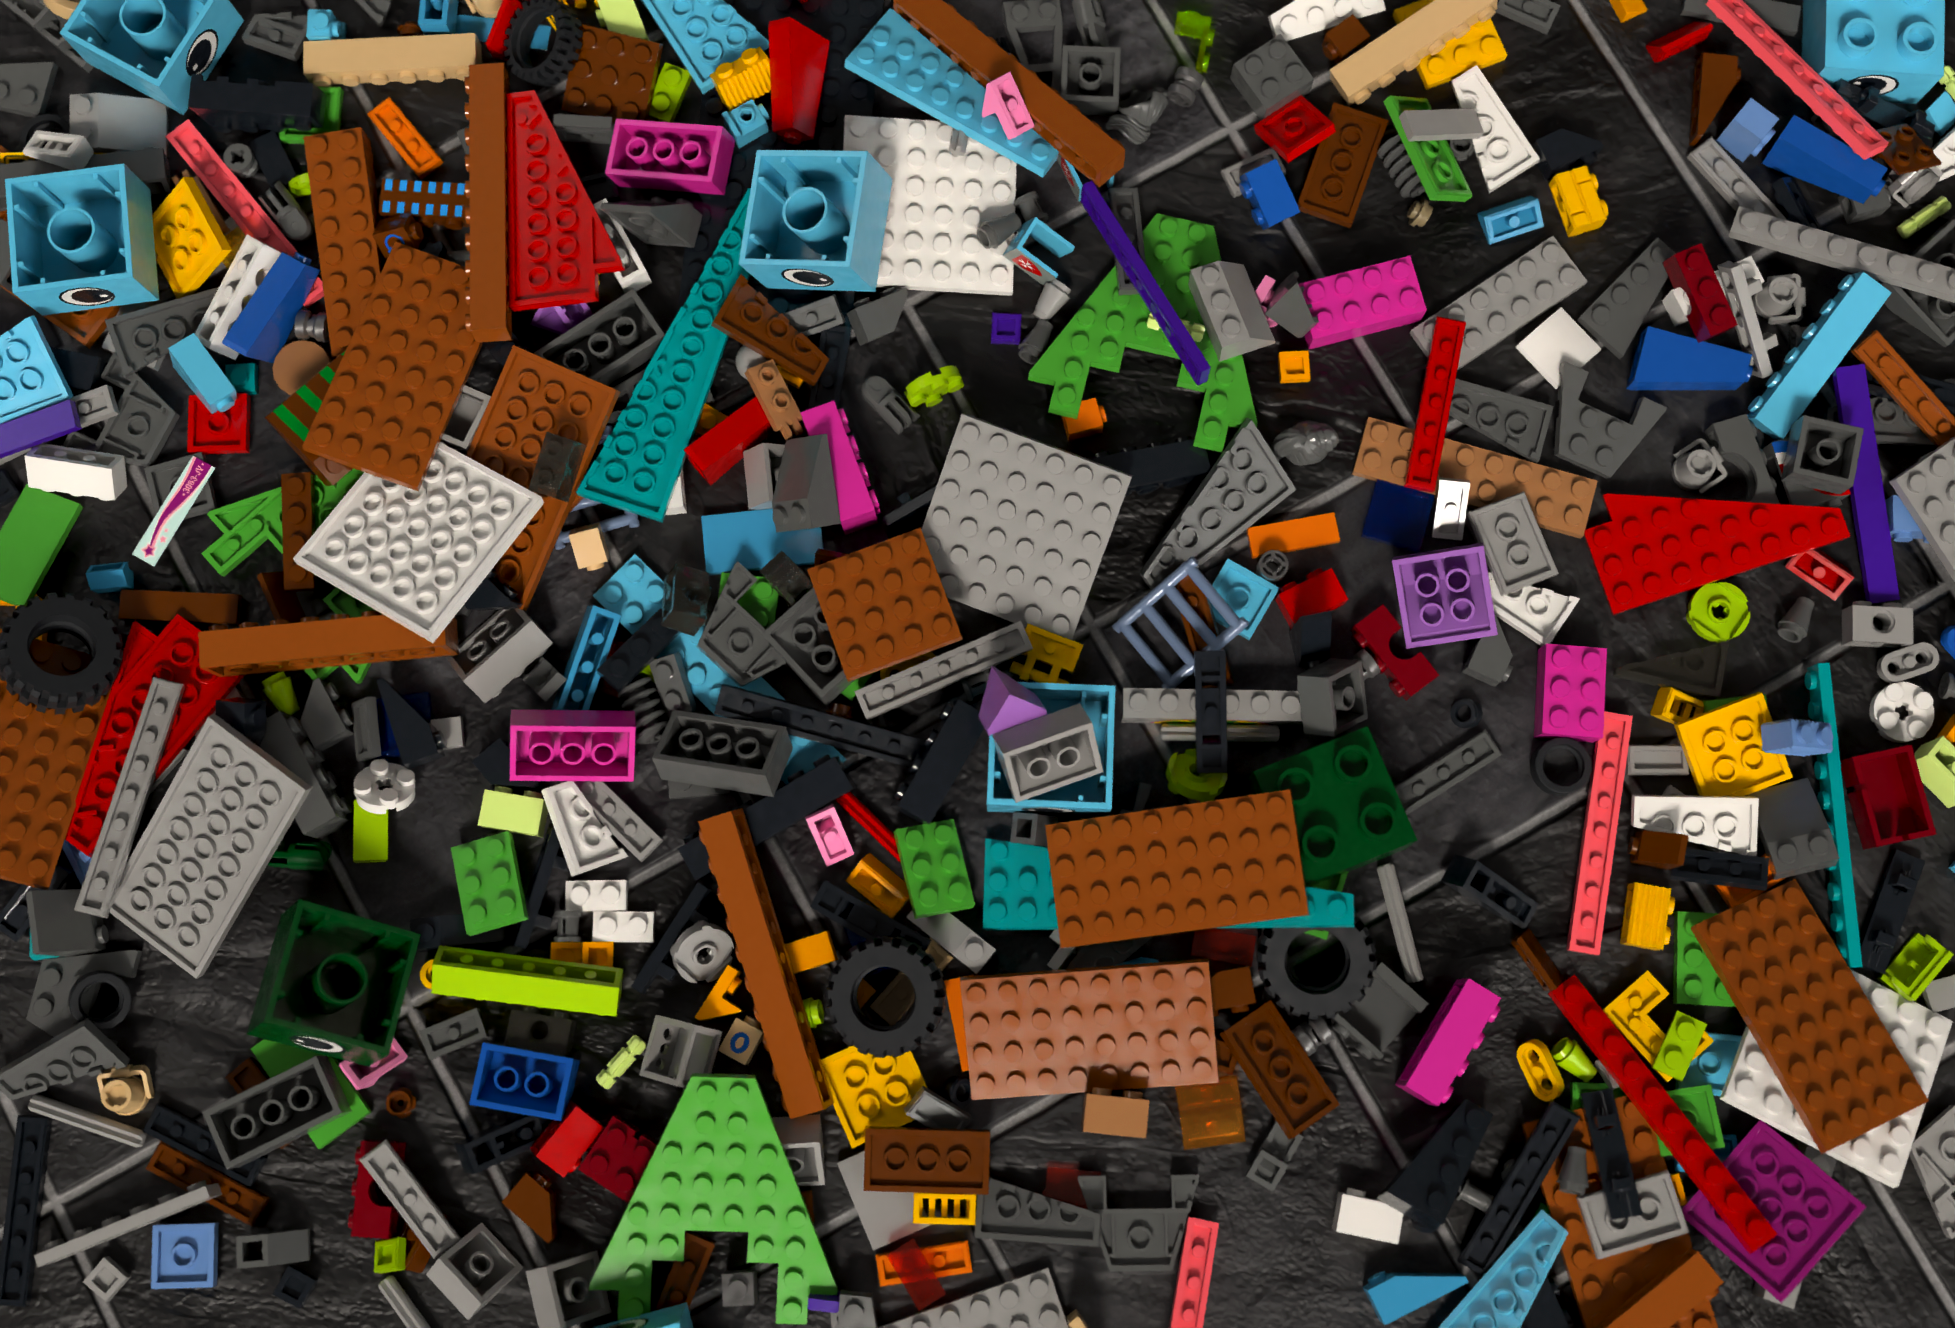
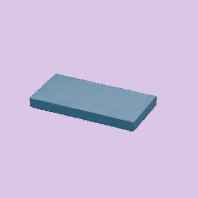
M773 508L701 516L706 574L708 576L719 575L722 572L731 573L737 561L748 571L811 565L815 563V553L818 548L824 549L822 527L776 533L773 521Z

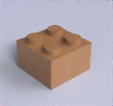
M1093 1087V1092L1091 1093L1084 1092L1081 1124L1083 1132L1146 1138L1149 1100L1142 1098L1143 1093L1123 1090L1122 1096L1111 1095L1112 1089Z

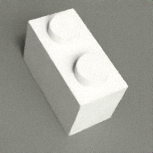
M1347 1188V1193L1338 1192L1332 1230L1394 1244L1399 1243L1403 1213L1379 1199L1366 1198V1191Z

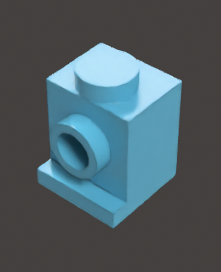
M308 9L306 37L309 41L345 39L346 23L338 21L331 10Z
M753 99L728 113L727 111L722 113L724 124L739 148L769 132L766 121L770 117L762 104L756 106Z

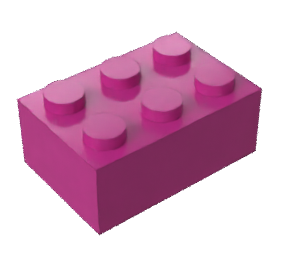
M1546 643L1538 649L1534 738L1554 739L1568 737L1579 742L1591 743L1603 738L1607 648Z

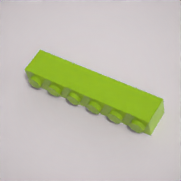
M439 945L432 964L431 993L616 1017L621 1000L624 969Z

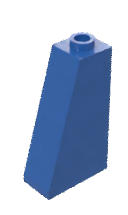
M1793 115L1762 162L1767 167L1862 204L1865 203L1870 195L1876 197L1886 183L1882 177L1888 169L1871 158L1863 160L1853 152L1850 146L1796 115Z
M282 252L224 337L222 344L246 357L274 363L275 357L284 347L295 324L297 312L302 309L320 269L310 265L312 259L298 252H295L294 256Z
M1647 326L1640 334L1626 389L1737 390L1744 382L1747 383L1752 375L1753 366L1749 365L1752 354L1705 341L1698 343L1697 339Z

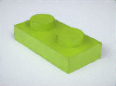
M666 62L664 63L655 84L648 119L657 122H674L692 80L687 70Z
M1676 1011L1651 1068L1674 1079L1683 1081L1707 1024Z

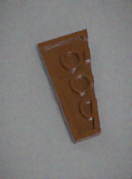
M740 274L711 326L766 359H773L778 366L814 386L829 358L803 333H799L789 323L790 320L782 313L779 314L767 302L768 299L761 292H756L748 284V280Z

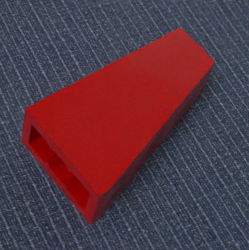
M786 17L770 21L768 26L772 130L783 137L785 142L800 144L801 141L814 138L830 41L795 19Z
M754 397L687 446L684 452L691 465L711 486L743 458V451L757 446L774 430L757 397Z

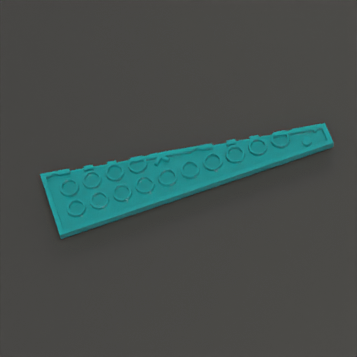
M748 188L732 216L728 228L719 239V244L714 253L707 260L697 283L695 282L690 290V295L684 306L680 308L644 371L643 378L635 387L625 410L623 409L619 415L618 422L613 431L606 438L600 454L593 461L576 491L578 496L663 523L686 458L684 449L691 444L729 337L711 326L740 274L748 281L751 275L739 265L750 188Z

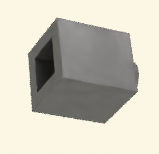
M1013 812L1010 842L1048 846L1045 825L1058 823L1059 817Z
M757 1269L727 1270L721 1274L723 1307L756 1304L758 1301Z

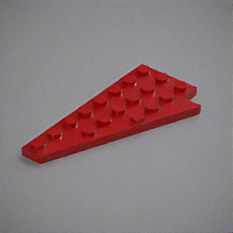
M535 90L507 93L509 307L514 312L599 301L598 274L625 271V265Z
M1611 493L1602 496L1611 521L1586 529L1584 533L1586 544L1612 615L1850 537L1841 509L1835 507Z
M176 614L158 636L137 621L132 623L123 651L122 663L107 700L75 800V810L65 837L66 841L90 858L93 856L153 677L185 685V690L154 779L155 782L203 726L207 718L216 710V700L225 699L245 676L218 677L201 669L198 632H201V630L179 614Z

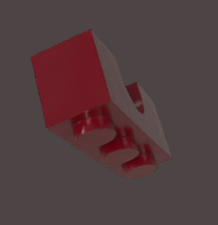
M1702 243L1676 253L1662 262L1673 288H1682L1690 300L1691 313L1686 317L1698 343L1724 333L1738 325Z
M1382 604L1354 625L1350 630L1353 633L1351 638L1360 650L1365 649L1372 656L1380 669V674L1384 673L1390 680L1389 687L1393 693L1399 698L1402 696L1407 701L1437 678L1439 674L1421 651L1414 657L1406 660L1399 659L1392 654L1389 648L1390 638L1402 627L1384 604Z
M383 1140L361 1141V1146H358L356 1149L355 1164L359 1165L357 1178H354L351 1189L352 1196L355 1197L354 1209H351L348 1217V1227L352 1228V1237L390 1239L396 1237L398 1210L393 1204H387L379 1198L376 1181L359 1160L383 1142ZM389 1141L404 1161L406 1142Z

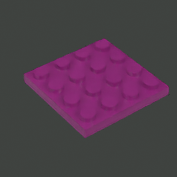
M1759 1120L1723 1161V1165L1778 1235L1755 1252L1749 1254L1700 1190L1695 1193L1681 1210L1687 1222L1778 1301L1783 1303L1866 1209V1206L1770 1126Z

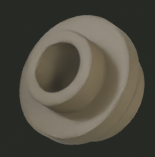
M1423 198L1420 202L1415 201L1411 205L1407 213L1409 225H1417L1419 227L1425 225L1433 211V207L1429 205L1428 200Z

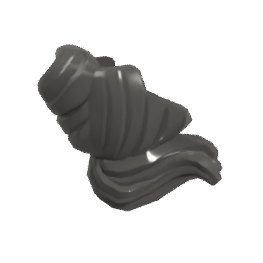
M1155 87L1147 92L1132 91L1128 99L1118 104V109L1122 115L1111 116L1105 129L1107 131L1117 130L1128 141L1136 145L1145 142L1151 133L1150 126L1156 123L1168 105L1166 98L1168 91L1163 87Z
M1311 420L1302 421L1278 434L1270 449L1278 461L1286 457L1293 464L1299 466L1316 464L1322 461L1327 453L1337 446L1339 437L1328 423H1319Z

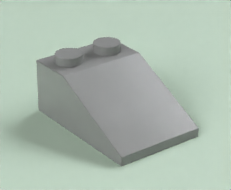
M105 93L71 94L70 134L84 136L93 148L94 153H113L118 150L136 151L153 147L163 148L166 157H169V141L165 137L169 134L168 106L155 99Z

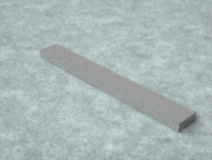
M153 677L74 908L77 912L106 919L109 916L185 690L184 684Z

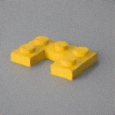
M1647 970L1607 1005L1603 1011L1626 1040L1652 1066L1666 1034L1654 1023L1647 1013L1670 993ZM1705 1031L1692 1060L1714 1042ZM1655 1070L1665 1082H1669L1672 1077Z

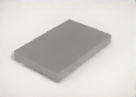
M1524 491L1467 513L1478 543H1484L1486 561L1501 596L1559 574Z
M865 1151L837 1163L873 1250L931 1225L913 1223L914 1192L864 1191ZM923 1207V1215H922V1216H927V1214H926V1212H925V1210H924V1207Z
M1668 1170L1634 1179L1643 1213L1641 1216L1609 1221L1602 1189L1576 1196L1596 1259L1599 1260L1689 1233Z

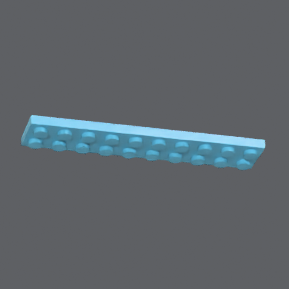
M636 554L593 595L608 611L622 615L620 623L632 635L660 608L682 627V633L656 658L679 652L693 695L713 714L722 683L740 688L696 647L707 623ZM762 677L741 687L745 690L785 700ZM789 735L793 750L781 781L785 785L789 784L787 780L789 776L802 769L806 774L815 768L813 765L815 761L827 754L831 758L839 756L842 763L846 759L833 746Z

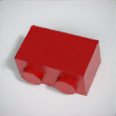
M1322 568L1316 569L1306 575V581L1298 585L1293 581L1279 589L1281 593L1278 594L1275 601L1290 629L1293 628L1301 616L1333 611L1348 601V597L1332 568L1324 572Z
M570 1099L562 1121L553 1120L530 1149L537 1158L564 1178L568 1172L572 1173L577 1169L582 1161L581 1156L588 1148L594 1146L604 1127L597 1119Z

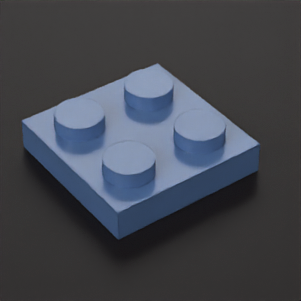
M219 1222L152 1225L151 1289L217 1286Z

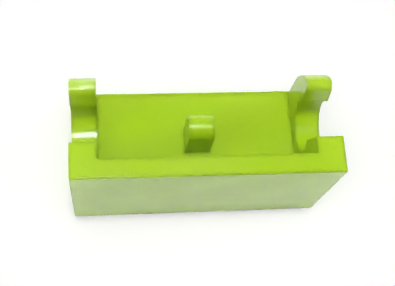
M354 800L353 861L355 863L388 861V810H386V814H374L362 809L356 800Z
M1915 933L1890 962L1885 974H1880L1877 979L1888 989L1903 996L1907 1001H1916L1954 954L1945 949L1928 934L1923 937L1921 934Z

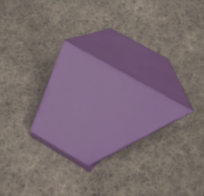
M587 303L539 308L530 325L562 335L593 315V312Z
M991 666L979 712L980 722L988 735L1047 715L1045 707L1035 693L994 666Z

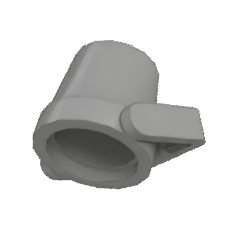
M1936 166L1930 167L1931 170L1926 168L1897 175L1892 169L1888 176L1893 183L1888 187L1891 196L1906 208L1909 204L1918 201L1937 184L1943 173Z
M1798 274L1767 277V282L1762 284L1763 290L1753 295L1752 301L1755 311L1761 317L1768 319V324L1798 322L1803 318V307L1806 306V288L1802 287V279ZM1794 302L1796 314L1784 316L1791 309Z
M1703 438L1695 440L1674 454L1677 460L1671 468L1672 478L1676 485L1686 491L1698 490L1702 494L1728 475L1727 469L1722 464L1725 460L1715 446L1711 448ZM1698 444H1701V446L1704 449H1698L1693 452H1688ZM1717 467L1722 475L1708 483Z

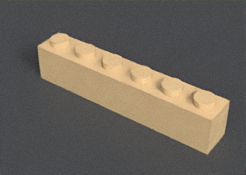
M1434 0L1329 70L1330 80L1349 107L1354 103L1361 104L1378 87L1385 88L1396 79V75L1404 70L1406 72L1413 70L1420 64L1421 59L1428 54L1435 55L1440 52L1449 40L1454 37L1456 39L1463 37L1470 31L1472 25L1478 21L1482 23L1490 19L1496 12L1498 0Z
M476 33L303 41V74L310 83H314L317 87H330L335 84L354 87L358 86L359 83L385 85L388 82L395 81L412 84L416 80L442 82L445 79L455 78L464 81L465 77L469 76V65L482 64V45Z

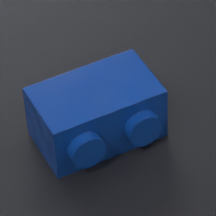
M1277 159L1239 177L1241 181L1239 183L1240 191L1245 199L1249 198L1253 207L1251 210L1253 220L1258 226L1261 225L1263 230L1301 212Z

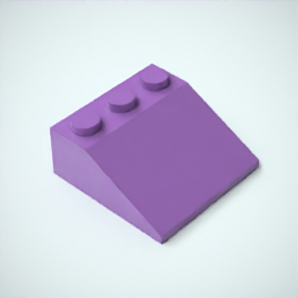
M1484 543L1393 557L1392 564L1406 649L1498 635Z

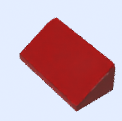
M518 0L502 1L485 43L493 57L504 61L508 60L504 57V51L508 49L504 46V40L509 39V36L505 34L506 29L512 28L509 21L511 17L517 18L515 14L517 8L523 9L522 3Z
M1692 22L1648 43L1646 49L1654 63H1658L1705 41L1712 31L1713 25L1712 23Z
M1818 548L1790 557L1785 565L1788 570L1834 601L1854 579V573Z

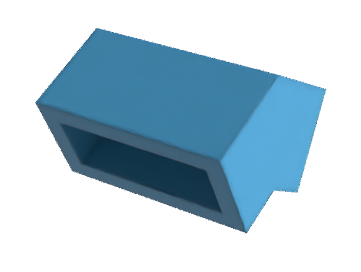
M128 561L91 565L85 573L90 590L97 594L121 591V589L134 590V574L129 568Z

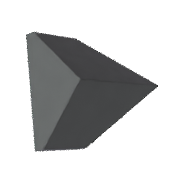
M1296 271L1292 272L1276 288L1265 315L1297 338H1303L1319 321L1317 317H1312L1309 311L1312 305L1307 304L1302 293L1305 288L1299 287L1296 280L1299 275Z

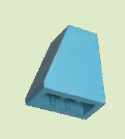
M195 333L168 348L174 369L211 414L217 411L224 412L235 404V400L238 399L235 388Z

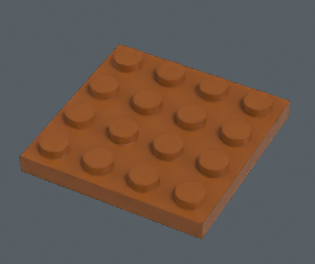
M921 527L807 569L848 682L963 640Z

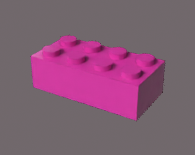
M616 119L605 174L619 187L725 195L735 139L723 126Z
M1411 256L1298 284L1299 287L1305 288L1302 294L1306 303L1312 305L1309 311L1312 317H1317L1319 321L1305 335L1308 350L1419 322L1427 311Z
M831 401L800 412L808 436L827 434L840 522L844 534L847 535L877 524L876 514L881 513L874 489L867 490V487L871 486L864 463H857V460L861 458L854 436H847V433L851 431L843 407L837 409L835 402Z
M511 709L510 781L634 782L635 711Z
M1470 978L1457 979L1395 1085L1427 1105L1439 1106L1440 1102L1445 1104L1453 1092L1454 1088L1450 1085L1456 1075L1460 1077L1468 1067L1469 1060L1466 1058L1471 1049L1476 1050L1485 1037L1482 1030L1487 1022L1492 1023L1501 1009L1498 1006L1501 997Z

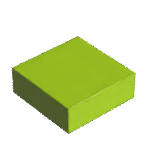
M396 1237L375 1241L374 1273L382 1274L405 1270L406 1238Z

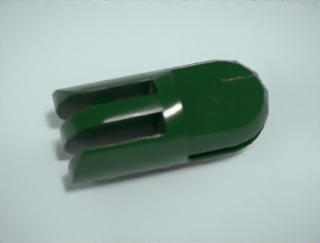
M282 840L268 866L294 870L321 871L332 855L333 849L329 843L323 841Z

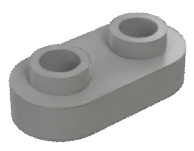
M1917 643L1882 656L1877 662V673L1883 681L1897 683L1935 669L1939 663V653L1929 643ZM1917 654L1922 656V664L1916 661ZM1889 664L1895 667V673H1891L1888 670Z

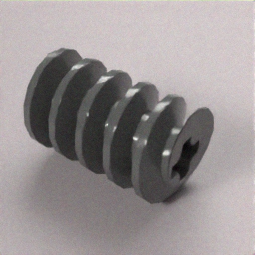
M1399 134L1390 138L1380 147L1377 155L1380 159H1384L1383 166L1390 169L1388 172L1390 178H1396L1394 181L1395 186L1402 188L1400 191L1401 197H1416L1426 192Z
M651 677L636 680L618 693L619 700L625 701L622 705L623 711H635L636 734H638L635 741L639 745L659 742L664 732L663 729L669 721H659V717L665 714V710H655L654 708L661 700L650 698L657 691L656 688H646V685L652 681Z

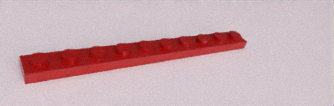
M1574 974L1561 983L1554 991H1550L1548 995L1747 1252L1749 1254L1755 1252L1778 1235Z

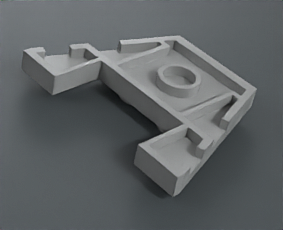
M1949 1105L1915 1135L1909 1156L1944 1235L1947 1238L1953 1239L1955 1237V1199L1951 1194L1955 1191V1105Z

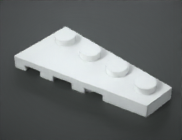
M1294 0L1269 15L1268 19L1273 38L1281 34L1286 41L1337 26L1352 14L1359 19L1385 11L1386 8L1384 0Z
M1477 65L1452 80L1451 85L1459 108H1475L1484 134L1479 139L1472 140L1489 193L1539 162V156Z
M1632 795L1631 825L1648 831L1689 835L1688 841L1742 855L1757 856L1759 798L1755 796Z

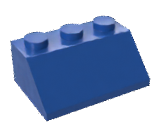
M482 1043L469 1105L562 1121L574 1091L580 1060Z

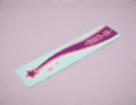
M192 456L132 555L155 567L215 470V467Z

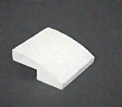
M1562 307L1516 346L1519 352L1555 389L1561 385V374H1559L1561 363L1566 361L1581 368L1602 350Z

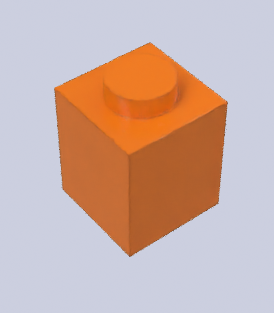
M1096 397L1081 401L1077 419L1061 416L1068 441L1102 433L1103 423L1107 422L1103 405L1098 406Z

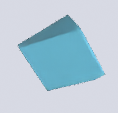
M1944 91L1925 111L1927 113L1926 121L1935 125L1934 131L1940 136L1955 123V103L1950 95Z

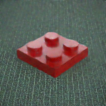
M1302 95L1254 125L1256 134L1288 163L1336 132L1334 123Z
M237 393L238 399L235 400V404L230 409L211 414L196 395H189L187 452L191 455L200 452L203 454L250 453L251 396L247 393Z

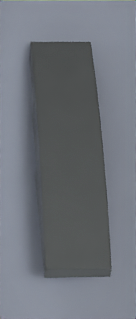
M0 0L86 72L89 73L94 68L60 34L68 20L53 13L43 0Z

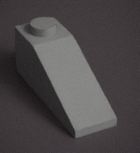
M911 911L906 917L976 975H978L996 952V949L951 913L914 919L913 911Z

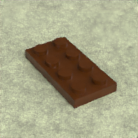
M1334 102L1328 119L1334 123L1336 132L1319 143L1297 205L1303 213L1351 228L1389 120Z
M1271 1000L1265 1002L1220 1033V1036L1288 1139L1294 1138L1340 1105Z
M866 1126L864 1191L989 1195L990 1130Z

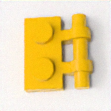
M1027 624L1025 631L1033 650L1021 654L1027 657L1025 664L1013 661L1009 672L1019 675V679L1027 682L1030 679L1038 683L1069 684L1068 681L1058 677L1061 670L1073 674L1083 644ZM1036 660L1052 666L1050 674L1034 669Z

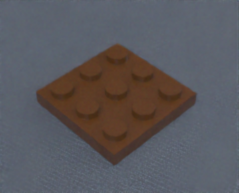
M582 24L578 28L583 31V37L578 39V41L582 42V48L576 49V53L580 54L578 61L572 60L575 66L568 73L561 110L586 116L612 117V122L614 123L616 119L648 121L663 44Z

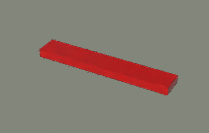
M1439 316L1435 319L1404 487L1431 493L1435 491L1466 326L1464 321Z

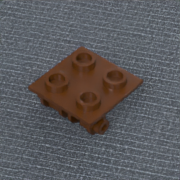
M1907 123L1876 130L1889 144L1883 152L1870 158L1876 160L1878 157L1884 159L1897 175L1942 164L1933 150L1917 136L1915 130L1908 126Z

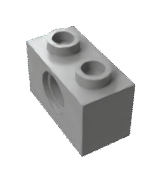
M1855 601L1853 605L1842 610V646L1902 649L1913 644V608H1902L1901 603L1895 602L1884 603L1882 607L1872 606L1870 601ZM1873 618H1877L1881 622V631L1874 627Z

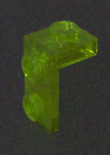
M1178 11L1174 34L1202 39L1195 70L1199 73H1207L1210 56L1204 54L1206 46L1212 47L1215 29L1210 28L1212 17L1202 16L1195 11Z

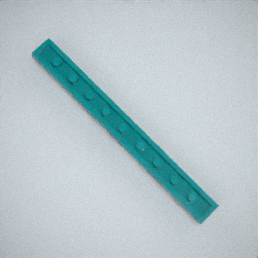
M1817 663L1807 668L1805 686L1810 691L1811 701L1808 704L1809 718L1817 722H1829L1833 733L1832 752L1816 754L1817 761L1814 765L1815 777L1819 779L1820 784L1817 800L1828 823L1839 855L1836 866L1826 868V870H1829L1830 883L1827 885V895L1829 900L1832 901L1833 906L1830 924L1836 934L1837 944L1835 945L1848 967L1859 968L1863 967L1830 663Z

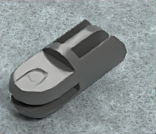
M1072 0L1077 30L1081 35L1083 45L1108 47L1105 31L1106 23L1099 0Z
M280 180L274 184L279 193L270 187L266 190L268 198L264 195L258 197L289 238L298 242L310 239L314 230L311 219Z
M873 375L864 381L862 385L864 399L898 435L903 432V428H908L912 421H916L920 417L914 408L885 378Z

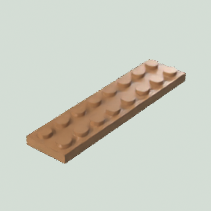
M1371 417L1367 418L1352 475L1437 498L1439 477L1470 480L1467 507L1473 509L1481 508L1524 491L1540 528L1580 539L1584 536L1597 480L1445 438L1435 491L1431 493L1404 487L1414 429Z

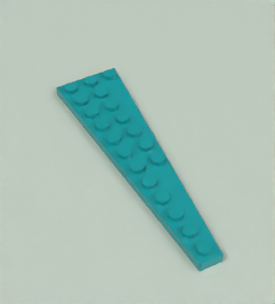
M985 838L984 930H1058L1047 847ZM1306 887L1310 915L1218 928L1355 927L1354 894Z

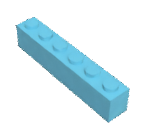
M1865 272L1848 274L1838 285L1840 291L1834 299H1829L1822 306L1819 312L1822 314L1816 323L1810 324L1802 334L1803 341L1797 348L1794 347L1784 358L1786 364L1780 372H1775L1766 383L1768 388L1763 395L1757 396L1749 405L1748 410L1750 412L1747 415L1749 421H1752L1756 428L1771 439H1784L1790 431L1791 425L1798 420L1892 293Z

